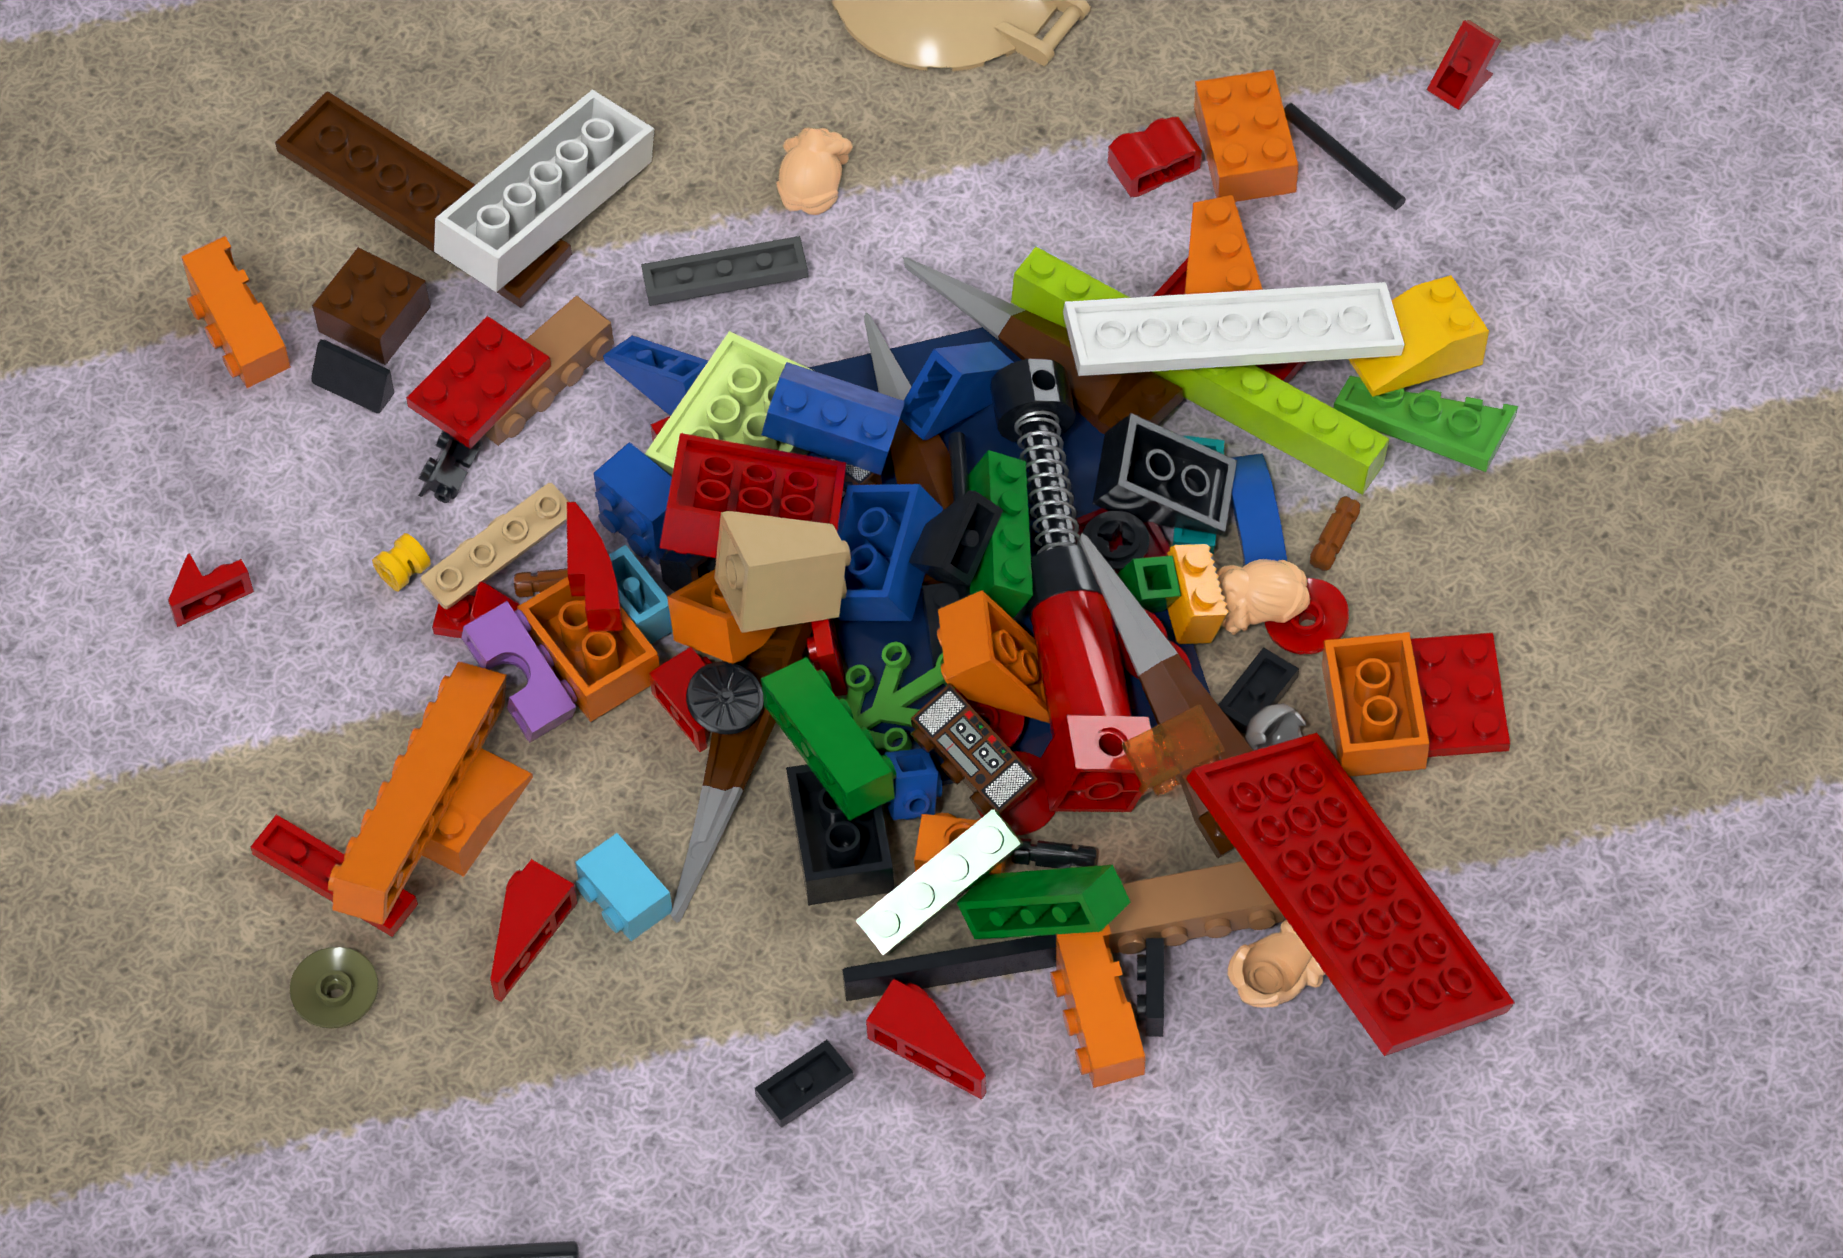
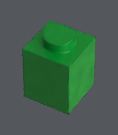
M1173 555L1133 559L1117 574L1142 608L1151 613L1163 612L1181 596Z

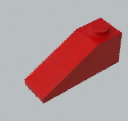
M532 859L522 871L517 870L511 876L506 886L490 977L494 998L500 1002L505 999L578 903L574 883Z
M893 979L866 1019L867 1039L982 1100L986 1094V1074L937 1005L919 986L912 983L905 985Z

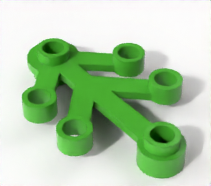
M892 642L886 645L882 651V659L886 666L873 706L861 714L865 694L874 686V676L864 665H855L846 673V682L850 687L846 702L852 711L853 720L859 728L865 726L868 731L881 722L912 727L911 717L919 709L906 708V706L941 684L948 685L941 672V664L944 663L942 653L937 659L935 668L897 691L903 669L909 665L911 656L902 643ZM902 652L898 660L891 661V657L895 653ZM866 675L863 682L854 684L857 677ZM892 728L885 734L869 731L876 750L895 752L910 750L912 747L910 737L901 728ZM903 738L899 746L891 747L895 739Z

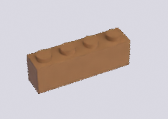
M577 295L525 340L550 357L551 367L485 434L496 445L499 446L508 437L513 438L523 430L526 421L537 412H543L548 409L559 392L566 386L575 385L582 377L585 369L593 362L603 360V355L612 349L614 339L611 322Z
M1245 861L1122 884L1131 903L1109 923L1111 930L1109 947L1111 953L1135 954L1146 948V938H1164V945L1178 946L1194 938L1205 936L1221 938L1229 935L1232 931L1248 928L1253 930L1268 929L1275 923L1283 922L1284 916Z

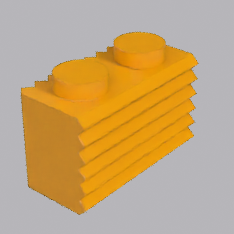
M1207 544L1174 545L1167 552L1168 556L1173 555L1181 596L1167 608L1175 638L1179 644L1211 643L1229 612L1225 609L1227 603L1223 601L1225 596L1221 594L1223 589L1219 587L1221 582L1217 580L1219 575L1215 573L1217 568L1213 566L1215 561L1211 559L1213 554L1209 552L1211 547Z

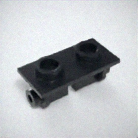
M442 430L435 444L441 451L436 460L429 457L418 479L425 483L418 496L423 497L427 489L435 492L434 497L440 502L448 503L450 499L456 498L467 472L454 464L457 462L469 469L483 444L482 440L480 439L469 449Z

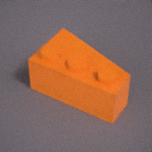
M1233 195L1194 202L1185 294L1263 290Z
M226 236L181 256L192 296L187 298L188 305L197 320L204 318L208 324L204 328L214 349L222 347L226 355L222 356L231 377L240 376L246 388H249L291 368L283 340L262 302H257L246 284L249 282L244 269L238 271L234 265L231 245Z
M1109 924L1101 932L1056 934V971L1050 972L1056 997L1064 996L1068 1009L1062 1011L1067 1033L1069 1036L1076 1035L1080 1048L1075 1049L1081 1075L1089 1073L1093 1088L1145 1075V1053L1131 1003L1127 1002L1119 976L1123 975L1119 961L1114 962L1109 948V935H1111Z

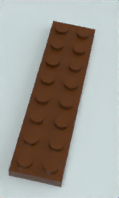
M328 91L275 142L278 153L433 252L435 218L475 186L474 183ZM560 238L497 291V293L521 308L572 255L571 245Z

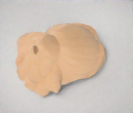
M808 127L802 129L798 136L788 138L784 142L783 148L787 154L782 160L779 169V180L776 184L783 206L787 210L798 211L802 209L807 214L818 215L827 211L837 201L842 165L846 164L849 160L848 154L852 151L853 147L851 141L843 138L841 134L829 132L825 128L814 129Z
M1259 559L1248 563L1244 567L1236 565L1224 566L1216 573L1219 575L1217 580L1221 582L1219 587L1223 589L1221 594L1225 596L1223 601L1227 603L1225 609L1229 611L1221 626L1232 635L1237 634L1240 630L1246 631L1250 624L1257 625L1267 621L1285 623L1302 613L1310 603L1305 573L1296 565L1285 560Z
M1287 920L1281 923L1280 932L1270 934L1254 943L1244 944L1239 947L1229 962L1227 972L1230 982L1238 989L1242 1002L1254 1007L1263 1008L1276 1007L1279 1004L1292 1000L1302 992L1306 985L1315 988L1320 987L1325 974Z

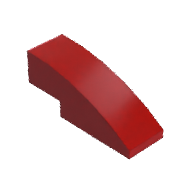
M567 502V575L571 597L585 596V612L589 632L623 630L621 605L611 559L600 535L587 515L576 502Z

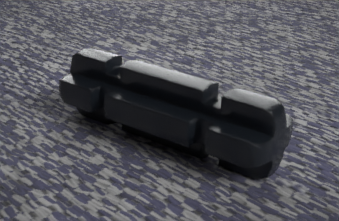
M1023 838L1019 839L1024 845L1011 855V860L1015 864L1029 865V862L1033 861L1035 866L1057 869L1070 868V866H1096L1097 851L1093 846L1079 845L1078 849H1073V844L1038 840L1037 844H1031L1032 839Z

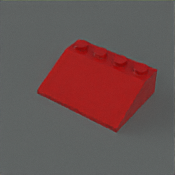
M680 433L660 548L672 550L680 554L689 553L716 558L721 512L726 511L833 524L837 531L846 462Z

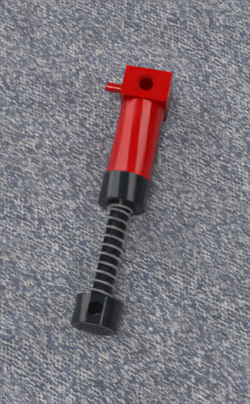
M1024 359L1000 369L991 379L990 390L999 433L1002 437L1012 442H1017L1020 448L1025 449L1020 454V459L1026 461V469L1028 467L1029 473L1026 471V476L1030 477L1027 479V489L1032 492L1028 495V501L1034 504L1030 509V514L1032 517L1037 518L1032 528L1040 532L1035 537V542L1042 546L1037 555L1031 558L1033 596L1026 605L1029 620L1033 626L1052 733V740L1040 758L1049 810L1063 812H1132L1156 774H1171L1174 766L1170 757L1156 756L1149 717L1132 716L1115 622L1079 543L1080 535L1077 534L1079 525L1075 520L1076 510L1072 506L1074 497L1069 492L1071 489V482L1067 478L1069 470L1064 464L1066 455L1062 451L1064 442L1059 437L1074 424L1075 409L1068 373L1063 365L1054 360ZM1064 480H1065L1066 483H1067V490H1066V488H1065Z

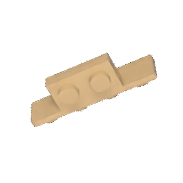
M547 483L508 513L496 517L478 535L462 542L452 554L421 576V583L444 609H449L478 587L479 582H486L567 522V502L569 501L553 483Z

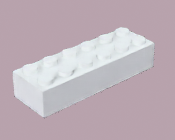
M592 89L435 218L434 252L493 291H499L652 162L654 128Z

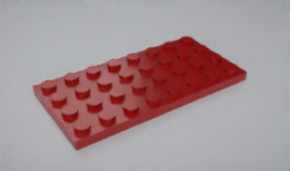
M1317 732L1195 767L1186 778L1187 782L1384 1056L1506 1014L1515 1004Z

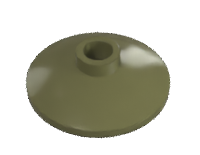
M328 947L310 954L297 966L290 981V998L296 1012L305 1021L322 1028L345 1027L360 1020L371 1009L378 993L377 974L371 962L361 953L345 947ZM335 989H340L344 992L337 998L328 997L329 993Z

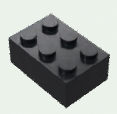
M808 764L786 767L788 791L808 906L885 894L893 891V866L882 806L880 805L856 818L848 820Z

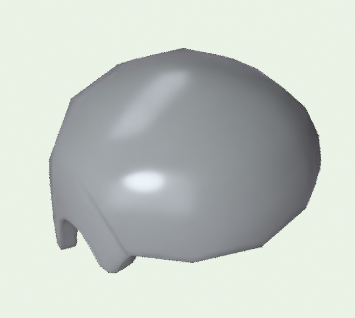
M1284 703L1269 705L1251 718L1247 725L1245 741L1254 751L1303 737L1300 728L1305 726L1306 722L1294 708Z

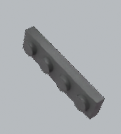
M800 236L641 264L649 306L808 278V268Z

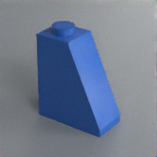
M992 342L935 348L904 399L906 402L900 419L922 440H928L992 404L990 390L992 377L1000 369L1014 362Z

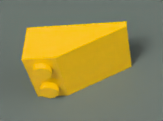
M1452 275L1415 285L1391 300L1404 341L1402 356L1348 359L1372 397L1483 365L1489 330Z

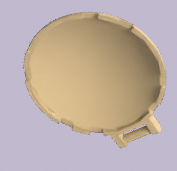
M831 0L834 10L837 11L839 17L844 22L846 30L866 49L895 64L928 71V67L952 68V71L969 70L982 67L986 61L1004 54L1007 57L1014 52H1018L1046 66L1054 57L1053 50L1078 20L1082 21L1091 10L1086 0ZM1057 10L1063 12L1042 40L1036 38Z

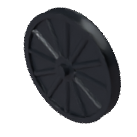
M713 662L701 667L692 676L686 692V703L692 717L705 729L718 734H736L750 728L757 721L764 703L762 687L757 678L743 666L729 662Z

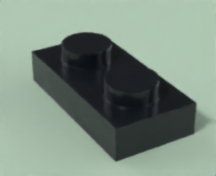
M1263 647L1218 706L1235 728L1246 735L1247 725L1251 718L1264 707L1278 704L1298 678L1299 668Z
M1146 938V955L1137 954V981H1146V994H1137V1021H1145L1146 1037H1163L1164 938Z
M825 1040L755 1087V1096L782 1128L854 1079L852 1069L831 1043Z

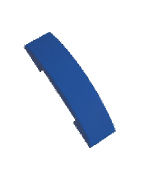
M1263 454L1230 457L1237 460L1231 502L1243 555V567L1259 559L1287 561L1277 502Z

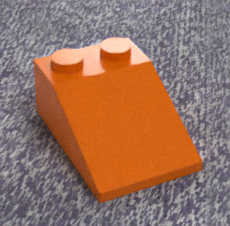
M712 570L667 596L674 641L692 647L696 651L704 652L724 662L734 664L744 660L747 655L764 646L777 627L741 633L714 579L715 570Z
M983 590L938 609L940 628L937 629V637L943 650L944 663L941 664V672L946 683H950L952 687H955L969 700L1050 723L1035 639Z
M481 748L422 856L464 877L533 778V774Z

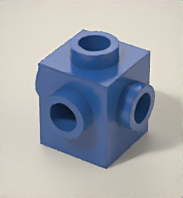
M922 748L884 753L893 763L897 778L893 780L895 798L886 802L892 819L911 820L921 817L922 814L934 815L936 797H941L942 781L929 753L925 752Z

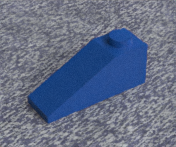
M633 335L603 355L606 364L668 415H672L708 362V360Z

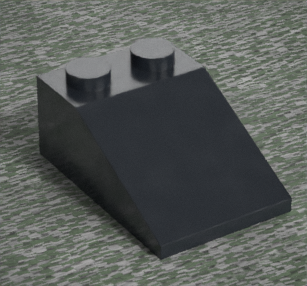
M1130 413L1105 432L1092 504L1108 511L1130 513L1142 522H1153L1159 525L1222 535L1226 530L1237 460Z

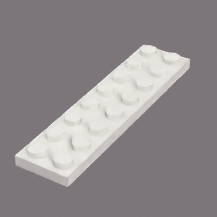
M1386 282L1065 302L1063 309L1078 376L1402 356L1404 341Z

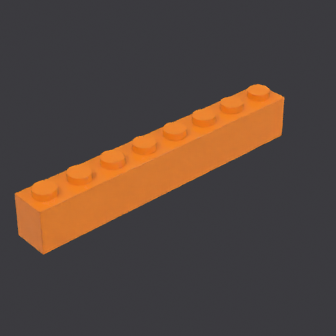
M458 661L450 677L445 675L442 678L437 700L435 702L430 701L427 704L422 726L420 729L414 728L412 730L406 754H399L396 758L391 780L389 782L384 781L381 784L376 806L373 810H366L362 819L360 834L358 837L352 836L350 838L342 865L336 864L331 872L328 890L333 891V911L381 925L384 924L504 708L506 674Z

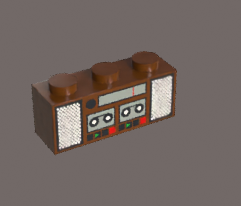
M950 683L911 717V726L915 729L911 733L913 739L925 752L929 753L933 749L944 760L940 767L956 785L963 781L973 792L969 799L984 816L992 809H995L1004 817L1037 787V777Z

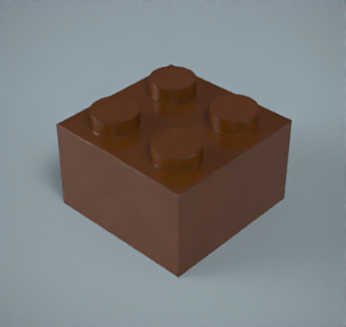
M359 247L312 305L318 332L383 365L389 362L431 307L424 279Z

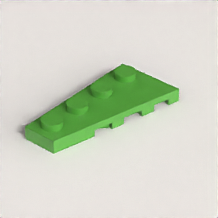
M1349 376L1335 400L1333 408L1371 429L1486 472L1516 417L1518 406L1504 403L1502 409L1483 406L1482 399L1466 397L1465 402L1441 398V392L1425 389V392L1412 393L1406 392L1404 388L1372 397L1360 377Z

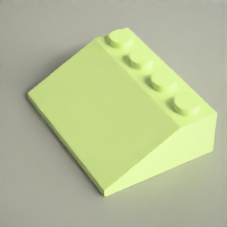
M729 331L645 455L671 477L680 433L807 455L809 453L807 450L761 435L772 397L786 362L804 368L807 367Z

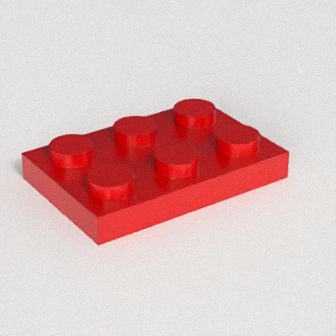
M487 316L406 397L408 407L471 449L551 367L550 357Z
M1493 633L1411 639L1429 739L1428 757L1509 751L1510 739Z

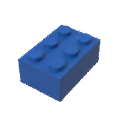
M920 484L847 486L839 515L837 533L841 541L845 540L847 542L851 561L849 566H845L844 579L847 592L845 599H841L840 614L837 617L840 621H912L925 573L910 564L909 560L925 524L943 511V508Z

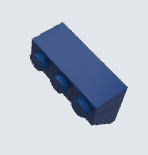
M786 362L772 397L761 435L881 475L906 401Z

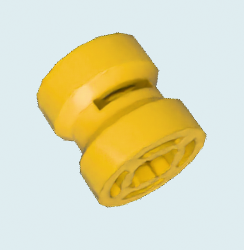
M404 533L395 540L394 547L388 552L382 551L372 559V564L382 580L393 590L399 592L409 583V579L414 573L421 574L430 567L431 560L420 543L408 533Z

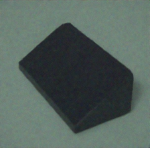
M320 339L317 344L311 375L312 383L372 412L380 413L395 393L390 370L329 341Z

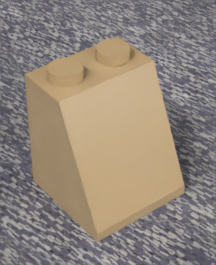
M733 511L721 512L714 579L741 633L839 617L841 599H845L847 592L844 579L845 566L850 565L851 556L847 542L845 540L841 541L833 524Z

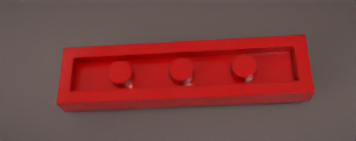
M276 814L250 846L252 854L333 902V891L328 890V882L336 864L342 865L345 854ZM403 889L383 925L368 920L364 921L393 937L418 905L417 898Z

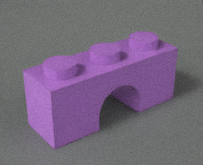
M508 601L465 625L461 638L481 668L490 670L500 664H511L521 669L525 674L527 685L521 691L509 697L507 709L530 743L571 719L575 712L576 706L574 703L577 701V697L565 679L559 681L551 669L554 666V662L547 649L542 644L536 646L528 634L531 631V627L525 615L519 609L513 611Z

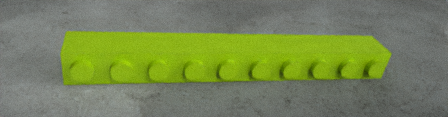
M1035 247L1014 273L1011 303L1067 328L1063 315L1065 302L1130 297L1046 251ZM1255 365L1151 371L1181 387L1184 398L1361 495L1365 493L1384 466L1389 444L1388 437Z

